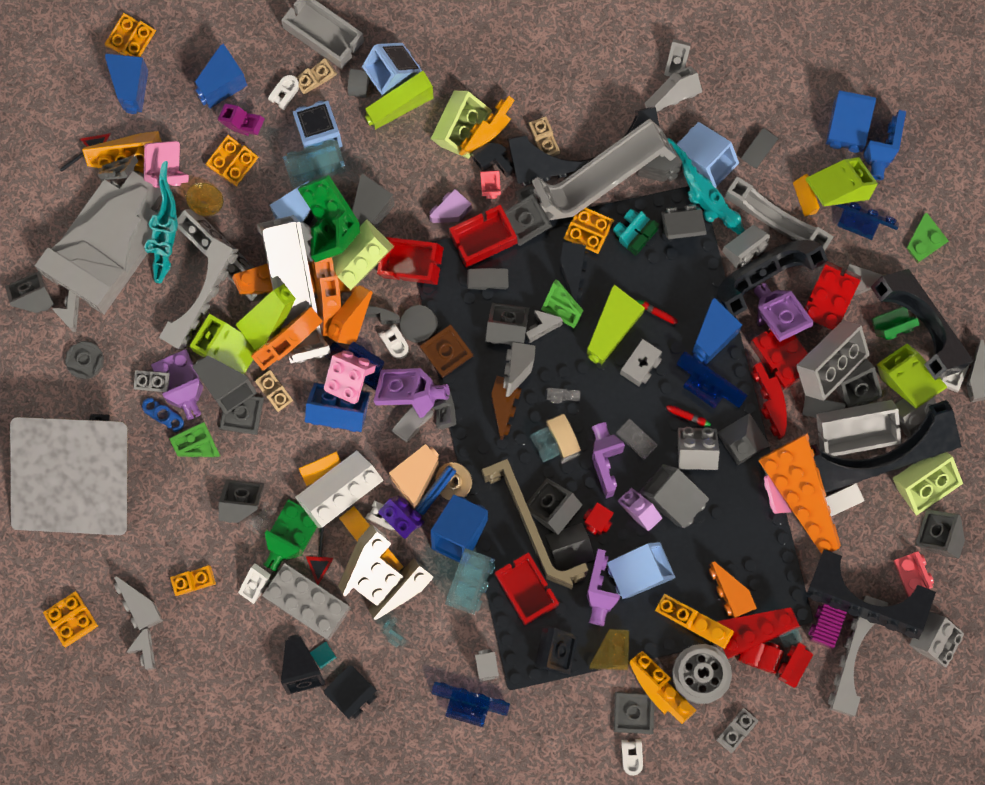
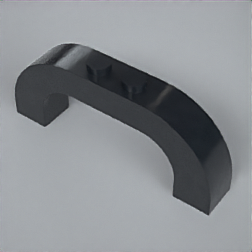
M799 240L773 248L734 271L721 283L718 289V297L721 304L735 317L748 309L743 295L752 288L787 268L806 266L814 270L827 262L828 259L823 246L815 241Z

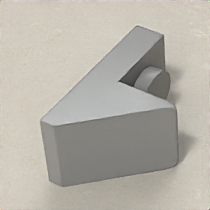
M673 39L664 75L671 76L673 73L685 69L691 43Z
M69 291L68 296L65 297V307L67 309H52L72 332H76L80 297Z
M535 310L534 315L540 325L534 324L530 326L525 337L531 343L560 327L563 320L561 317Z
M143 629L127 653L143 652V655H140L142 667L145 666L146 670H153L156 667L151 633L149 629Z

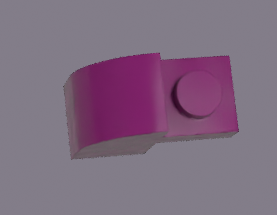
M224 104L218 121L227 128L249 136V134L258 135L265 120L261 115L247 113L239 106Z

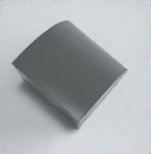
M350 69L348 96L366 98L369 76L365 71Z

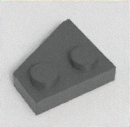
M135 155L103 165L98 172V176L101 180L127 178L135 169L134 167L138 159Z

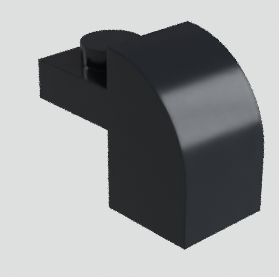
M487 143L472 152V159L482 171H486L496 164L506 178L512 174L513 164L507 157L504 158L507 155V149L498 143Z

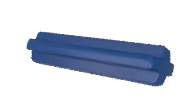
M450 465L445 468L415 508L417 512L421 515L427 512L456 473L455 468Z

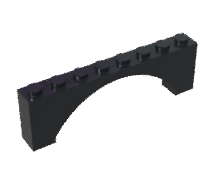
M656 107L635 110V118L623 137L648 119H651L659 126ZM527 135L507 138L516 182L518 184L521 183L522 186L533 184L532 180L537 177L544 182L551 180L550 177L558 175V178L567 177L570 172L579 170L595 158L579 161L559 159L535 147L528 140Z
M944 400L928 406L929 411L915 433L897 448L877 457L845 459L822 451L818 448L817 444L811 445L810 447L814 452V461L819 469L825 493L962 447L954 411L949 402Z

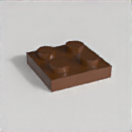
M449 325L420 346L422 352L442 378L473 357L472 352L452 325Z

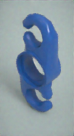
M147 398L143 401L142 409L148 416L166 425L168 428L172 427L171 422L173 420H178L179 425L172 428L173 432H178L183 428L184 421L182 417L167 406L160 405L158 401H155L154 408L149 410L147 409V404L153 402L154 399ZM160 410L168 411L166 419L160 420L158 418Z

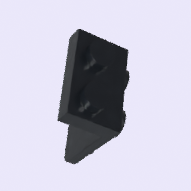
M351 665L324 690V694L349 720L352 718L357 719L363 712L362 708L366 704H372L376 700V694L378 693Z

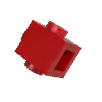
M597 502L593 510L589 508L583 517L586 519L584 525L587 527L585 529L594 535L596 533L601 535L603 531L607 532L612 525L610 519L614 513Z

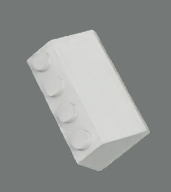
M355 451L295 498L318 528H322L384 480L373 465L358 451Z

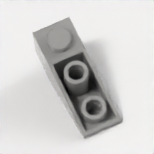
M691 66L673 73L644 103L647 108L656 107L658 112L664 107L676 105L684 99L693 98L697 94L702 93L698 73Z
M981 340L976 346L973 357L974 361L971 364L966 383L970 403L985 400L984 340Z
M513 342L511 350H507L506 361H509V363H506L504 374H507L508 377L504 378L503 388H506V397H509L531 373L535 357L534 345Z
M114 577L116 581L114 587L118 594L122 593L125 599L122 603L126 611L131 612L133 616L131 622L135 629L139 628L142 631L163 621L154 602L119 577Z

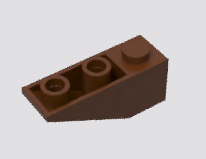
M497 376L492 390V402L499 436L503 440L504 435L508 436L511 425L508 424L510 417H514L516 406H513L515 399H519L522 388L518 386L509 397H506V388H503L504 377Z

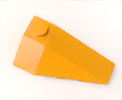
M159 131L84 147L82 151L87 166L102 168L103 165L135 155L138 162L134 167V171L144 174L145 144L162 141Z

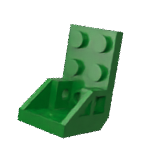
M329 175L301 185L298 191L318 220L311 228L312 259L314 262H318L343 253L360 233V224L355 214Z

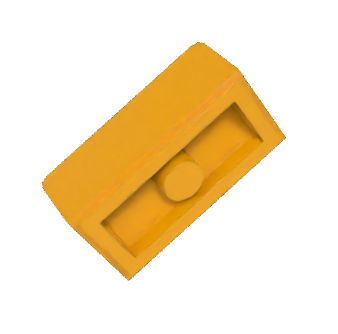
M808 174L793 182L805 217L816 214L820 208L815 193L805 180L809 177Z

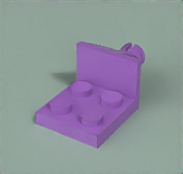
M762 283L763 289L760 285L754 289L755 295L760 299L757 324L761 326L766 323L779 342L813 326V320L792 291L776 290L771 292L766 283Z
M185 349L151 364L154 372L170 373L168 391L162 394L165 400L173 406L182 408L187 420L194 419L191 410H193L196 417L200 416L201 411L196 403L199 401L203 386L199 376L192 367L193 363L188 351Z
M421 368L381 370L374 403L376 405L412 404L419 418H423L434 406L436 399H449V396L446 395H450V390L447 384L434 385L432 379Z
M603 422L592 426L596 438L592 460L605 498H609L614 495L617 483L614 476L609 474L611 467L608 457L623 453L625 445L619 438L609 434L607 424Z
M598 549L587 591L589 606L592 608L589 623L604 626L607 612H610L617 604L620 595L600 590L604 576L600 575L601 570L605 571L608 556H605L606 551Z

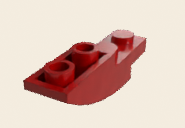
M760 362L753 366L751 374L754 381L759 382L761 386L760 393L763 399L768 400L762 405V414L766 420L769 419L772 425L770 430L773 436H777L780 440L785 436L787 426L784 394L777 376L769 379Z

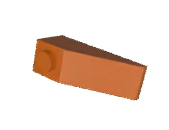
M358 285L332 318L327 337L338 343L355 345L373 291Z

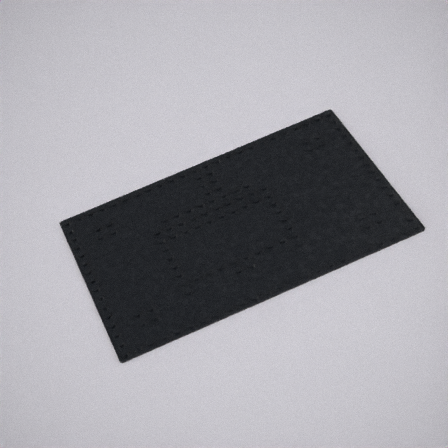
M689 186L588 208L613 219L614 222L599 254L585 249L589 253L587 263H583L582 270H585L584 281L579 283V288H582L581 299L576 301L583 309V313L575 328L563 322L560 327L531 343L525 337L524 344L535 346L534 363L531 373L519 385V388H522L519 399L514 401L513 406H516L514 417L509 418L510 431L508 436L504 435L503 440L499 436L492 402V390L497 376L508 377L507 374H504L506 363H509V361H506L507 350H511L512 346L486 341L491 304L493 302L528 307L527 329L534 324L540 325L534 312L535 310L544 312L541 309L553 282L558 280L568 291L560 267V258L563 242H569L564 239V236L574 216L549 220L552 225L551 228L521 246L517 243L467 268L451 237L431 241L438 243L444 249L441 264H437L440 268L438 284L417 282L422 306L431 309L437 317L438 327L435 335L449 325H452L473 354L472 358L442 378L438 372L437 374L440 385L447 384L449 386L454 403L456 425L449 428L457 463L467 468L472 479L470 492L465 498L469 502L481 505L488 510V521L479 537L476 548L509 690L627 665L641 651L653 659L680 653L693 645H715L655 611L661 598L666 594L714 621L732 619V616H728L724 605H726L724 597L720 598L716 587L719 585L716 579H712L709 572L710 564L714 561L750 591L757 609L740 617L791 607L799 625L808 624L813 621L787 514H775L772 511L768 492L764 486V476L767 475L759 459L771 453L770 448L764 449L737 466L718 436V470L679 469L678 428L717 429V432L750 413L767 439L740 331L706 365L703 362H698L693 356L694 345L712 300L715 298L721 303L718 297V289L726 279L712 222L706 221L704 218L706 235L668 239L663 233L661 211H665L667 207L676 206L677 209L685 208V205L693 204L688 196ZM697 203L696 207H700L702 209L703 214L704 209L701 207L699 203ZM630 209L638 213L642 211L647 218L660 224L658 231L636 256L619 242V237L613 232L614 227L619 222L626 227L631 224L624 218ZM482 268L508 269L509 287L507 289H468L467 270ZM614 285L635 301H646L649 305L661 309L678 320L677 324H671L644 310L641 317L602 365L599 362L596 364L588 358L587 350ZM642 339L662 351L660 356L662 361L657 368L653 367L649 373L652 375L646 384L642 382L640 386H637L622 376L620 372ZM643 360V362L640 363L639 366L642 368V366L645 365L646 362ZM673 405L703 417L711 425L708 427L700 426L695 422L669 412L666 406ZM561 414H565L581 451L565 458L561 457L556 441L552 439L546 423L547 420ZM606 422L609 434L619 438L625 445L623 453L608 457L611 467L609 474L614 476L617 483L614 495L609 498H605L592 460L594 443L596 441L592 426ZM508 459L526 503L546 478L572 492L582 506L563 529L580 523L586 528L587 526L584 525L586 519L583 517L588 509L593 510L598 502L614 514L610 519L612 525L607 532L603 531L601 535L598 533L594 535L586 530L594 557H596L598 549L605 550V556H608L607 562L648 543L660 542L676 578L630 598L622 599V596H620L617 604L610 612H607L604 626L589 623L592 608L589 606L587 591L595 560L586 563L588 573L585 579L578 583L572 581V589L546 579L504 476H501V480L495 483H490L489 481L485 483L482 469ZM662 464L678 468L709 498L706 502V507L696 514L694 521L688 527L682 528L675 525L658 511L662 519L649 531L638 524L618 502L631 488L639 493ZM532 516L550 562L557 570L545 535L553 533V531L546 528ZM529 552L548 584V587L544 590L551 589L559 602V606L524 626L495 577V572L508 564H511L512 569L515 568L513 561ZM607 564L605 571L601 570L600 575L604 576L600 590L618 594L616 582L609 575V566ZM553 627L578 636L570 675L535 667L543 628Z

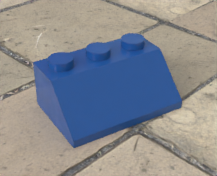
M314 383L306 403L305 422L313 425L346 429L352 432H362L370 392L361 391L358 402L352 404L324 390L325 384Z

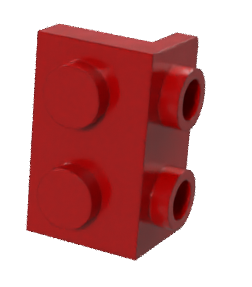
M801 643L791 646L787 653L789 656L787 662H783L778 670L780 674L778 679L793 688L798 685L813 657V653L806 650V646Z

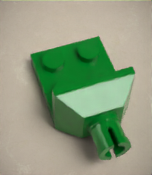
M288 500L271 531L266 530L265 532L267 547L270 553L263 565L274 572L278 571L283 560L288 561L302 556L317 529L315 523L300 505Z

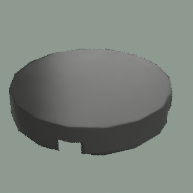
M422 305L411 306L404 312L400 321V329L404 337L411 342L419 344L427 342L434 336L438 327L435 313Z
M82 341L70 347L66 353L65 363L73 376L86 380L100 373L104 364V356L97 345L92 342Z

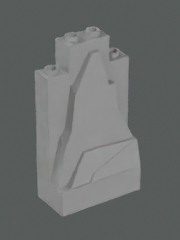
M132 171L121 188L114 181L108 182L104 179L62 239L53 248L45 250L35 264V267L42 276L56 285L60 284L104 315L148 254L144 246L147 240L151 239L153 231L148 223L153 215L160 212L159 210L156 211L162 202L160 188L153 187L152 184L144 181V174L141 172L137 174Z

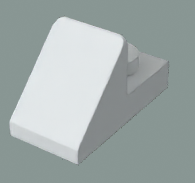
M254 564L250 568L238 593L254 604L270 583L269 577L271 574L257 564Z

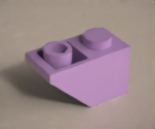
M454 189L452 193L448 192L443 197V202L439 206L436 205L432 208L429 218L432 223L460 222L472 209V204Z
M632 488L618 500L619 504L633 519L647 531L652 529L662 519L654 505Z

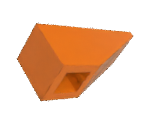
M715 561L712 562L709 572L712 579H716L719 585L716 587L720 598L724 597L726 602L724 608L727 615L737 618L755 611L757 608L750 591Z

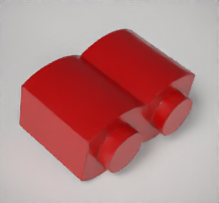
M769 643V645L761 644L741 653L738 661L776 674L784 651L780 650L781 646L774 643Z

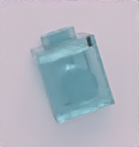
M547 427L530 435L543 462L553 459L560 454L557 443Z
M395 617L392 620L388 619L383 626V634L389 638L387 642L395 648L398 646L403 648L407 640L392 630L398 619Z
M798 628L779 636L785 648L802 641Z

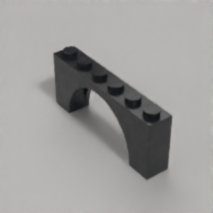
M909 269L883 275L870 287L880 302H893L907 308L926 326L933 340L934 354L924 365L934 380L961 372L974 361Z
M823 549L806 594L807 597L813 601L825 603L834 609L846 611L852 616L864 618L870 623L885 626L891 631L903 633L909 638L919 640L936 594L935 591L917 585L912 595L899 604L892 606L868 604L857 598L845 585L840 568L842 556Z

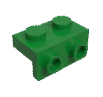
M903 306L871 319L876 336L886 340L896 338V334L901 332L909 333L914 330V327L919 326L918 318L909 317L907 308Z

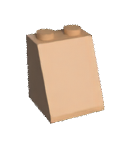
M426 444L389 472L393 483L414 509L420 503L439 466L438 453L432 446L429 448Z

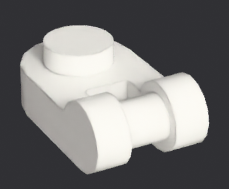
M292 75L284 76L271 92L268 100L272 103L276 102L281 109L285 110L299 89L297 78ZM281 92L286 94L283 98L279 96Z
M395 324L390 326V329L386 332L382 331L378 334L394 358L402 359L407 356L409 352L408 344ZM395 335L397 339L390 342L389 338Z
M374 501L371 512L365 518L388 530H395L383 517H377L378 511L384 505Z
M635 739V741L630 742L628 740H621L623 769L628 775H638L643 769L642 740ZM636 749V755H629L628 750Z

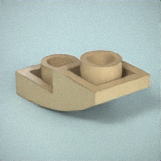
M324 58L312 69L307 68L296 78L300 90L303 94H306L333 78L337 73L328 59Z
M547 117L529 122L538 149L550 156L560 154Z
M271 370L255 380V383L277 412L293 401Z
M565 414L546 421L552 439H555L562 458L581 451Z

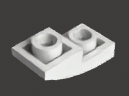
M857 483L825 497L827 505L830 506L831 516L865 501Z

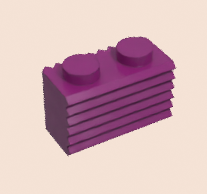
M825 603L822 606L818 605L815 612L817 621L815 625H811L808 635L811 636L809 641L833 649L847 612L834 609Z

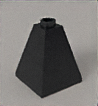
M299 635L289 636L288 640H285L281 683L287 695L326 685L317 664Z

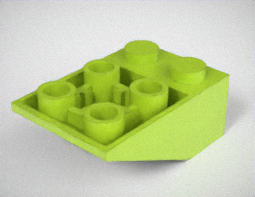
M859 157L844 159L805 179L823 206L869 200L878 185Z
M211 314L208 315L190 344L193 352L204 358L210 356L242 374L246 373L252 363L253 358L251 354L255 352L241 332Z
M908 343L877 364L881 380L916 409L947 388L941 378L934 380L924 365L926 363L925 359Z

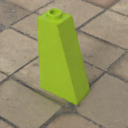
M421 71L365 108L366 116L364 117L368 125H373L376 130L434 98L433 86L425 72Z
M285 284L269 293L236 324L255 351L279 333L296 300Z
M616 285L612 287L587 350L588 358L596 364L599 362L602 365L645 310V307Z

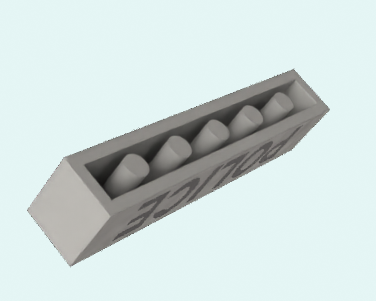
M185 209L177 218V228L204 254L213 238H220L230 244L196 209ZM239 251L236 253L238 255L236 261L230 264L227 270V277L233 283L232 277L234 274L255 268ZM267 293L245 295L251 301L263 299Z

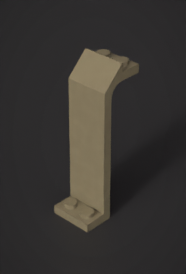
M508 459L482 469L485 483L488 481L495 483L501 480V476H504L546 579L569 589L573 587L572 581L578 583L584 580L588 573L586 563L567 571H558L552 566Z

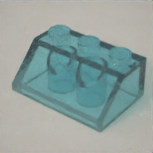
M327 140L319 146H308L300 152L292 151L283 157L292 188L327 175L331 177L346 172L337 140Z
M465 548L445 605L475 615V612L479 611L482 600H480L481 595L488 588V576L494 571V559Z

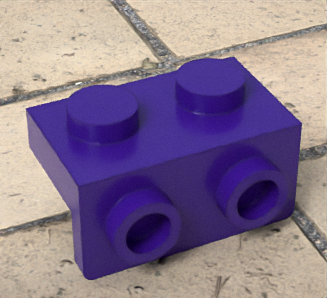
M399 495L390 498L378 511L404 539L425 523L421 519L420 513L412 510L408 506L407 500Z

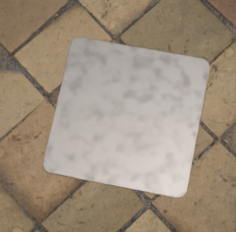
M15 417L11 421V526L14 530L123 535L127 531L128 428L124 422Z

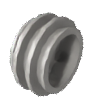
M707 644L693 645L683 650L675 659L672 668V681L677 692L684 699L695 704H709L721 698L729 689L732 679L731 665L726 655L718 648ZM700 655L704 656L705 662L700 663L698 657ZM691 663L693 666L692 670H687L685 665ZM712 663H716V664H717V666H718V669H717V670H713V669H712V667H711V664H712ZM705 669L708 674L707 677L700 678L698 670ZM687 678H691L693 680L692 685L686 684ZM712 678H717L719 683L713 685L711 682ZM700 685H704L706 687V691L704 693H701L699 691Z

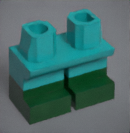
M630 209L624 218L631 224L626 227L619 222L614 227L613 232L619 237V242L636 256L658 231L660 224L647 218L642 211L638 213Z

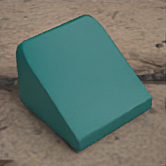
M324 642L310 652L320 669L337 658L327 642Z

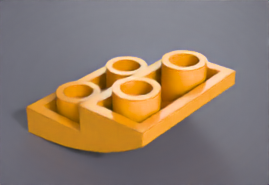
M123 13L106 40L105 46L124 56L141 57L156 30L142 21L138 22Z
M227 135L205 165L234 186H237L259 157Z
M584 208L574 216L564 239L575 244L586 245L585 249L599 254L614 220Z
M77 591L42 612L65 648L98 627L97 622Z

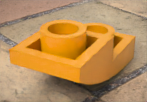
M336 451L301 466L299 471L306 486L313 484L337 466L341 460Z
M209 565L170 577L175 596L216 584L212 568Z

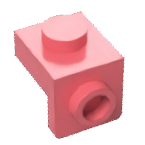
M499 170L480 171L482 196H486V199L497 198V195H501Z

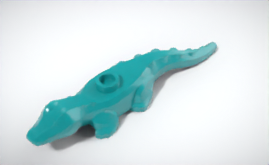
M667 138L682 160L683 173L690 187L688 192L690 202L701 205L704 209L703 215L706 221L713 222L718 217L727 228L740 235L745 229L742 225L740 214L730 209L712 182L698 173L697 168L693 166L692 160L689 159L686 152L672 139Z
M168 161L162 163L159 175L162 194L161 209L158 214L152 216L148 223L149 227L153 230L152 237L147 240L144 246L147 253H154L155 259L152 265L154 281L159 284L163 282L171 268L169 257L172 254V247L178 227L176 204L167 181Z

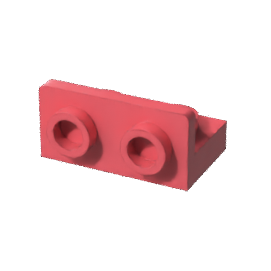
M919 551L894 560L908 597L912 595L917 585L928 589L933 588V577L930 573H927L925 568L926 560L923 554L920 555Z

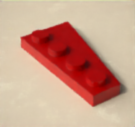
M791 607L716 621L734 631L725 649L723 648L727 659L800 627Z

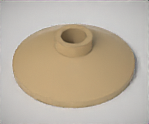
M456 462L443 465L436 474L435 482L449 465L455 468L456 473L440 495L447 500H450L453 495L465 498L472 486L469 471L465 466ZM455 477L458 479V484L454 483Z

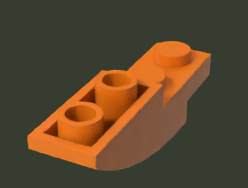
M332 257L318 262L312 261L318 296L316 299L319 317L323 320L320 324L322 336H327L332 318L341 308L338 276H335Z
M310 306L283 327L281 332L252 353L251 357L264 371L300 344L323 320Z

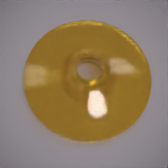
M208 183L194 184L188 189L186 194V202L190 209L202 216L215 215L223 206L224 200L221 192L215 186Z

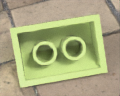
M454 90L431 140L440 147L460 155L459 152L462 149L460 145L466 137L469 139L471 136V128L475 123L479 124L483 120L486 121L492 110L469 91ZM472 152L462 156L469 159Z
M366 220L360 226V233L347 249L341 254L332 256L334 271L338 278L352 290L394 246Z
M948 452L912 464L893 477L897 490L916 516L963 484L953 456Z

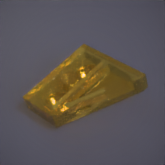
M609 629L589 669L628 670L629 630Z

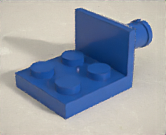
M899 110L896 116H892V120L887 128L889 136L885 143L869 141L864 151L863 157L867 164L871 165L870 173L875 180L880 181L884 179L885 168L887 169L893 162L900 149L906 111Z

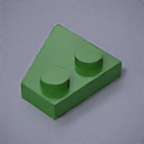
M925 213L906 249L915 261L919 263L948 243V239L928 213Z
M555 280L541 310L547 314L561 317L564 323L575 328L583 313V309L558 280Z
M205 422L169 438L178 457H220V453Z

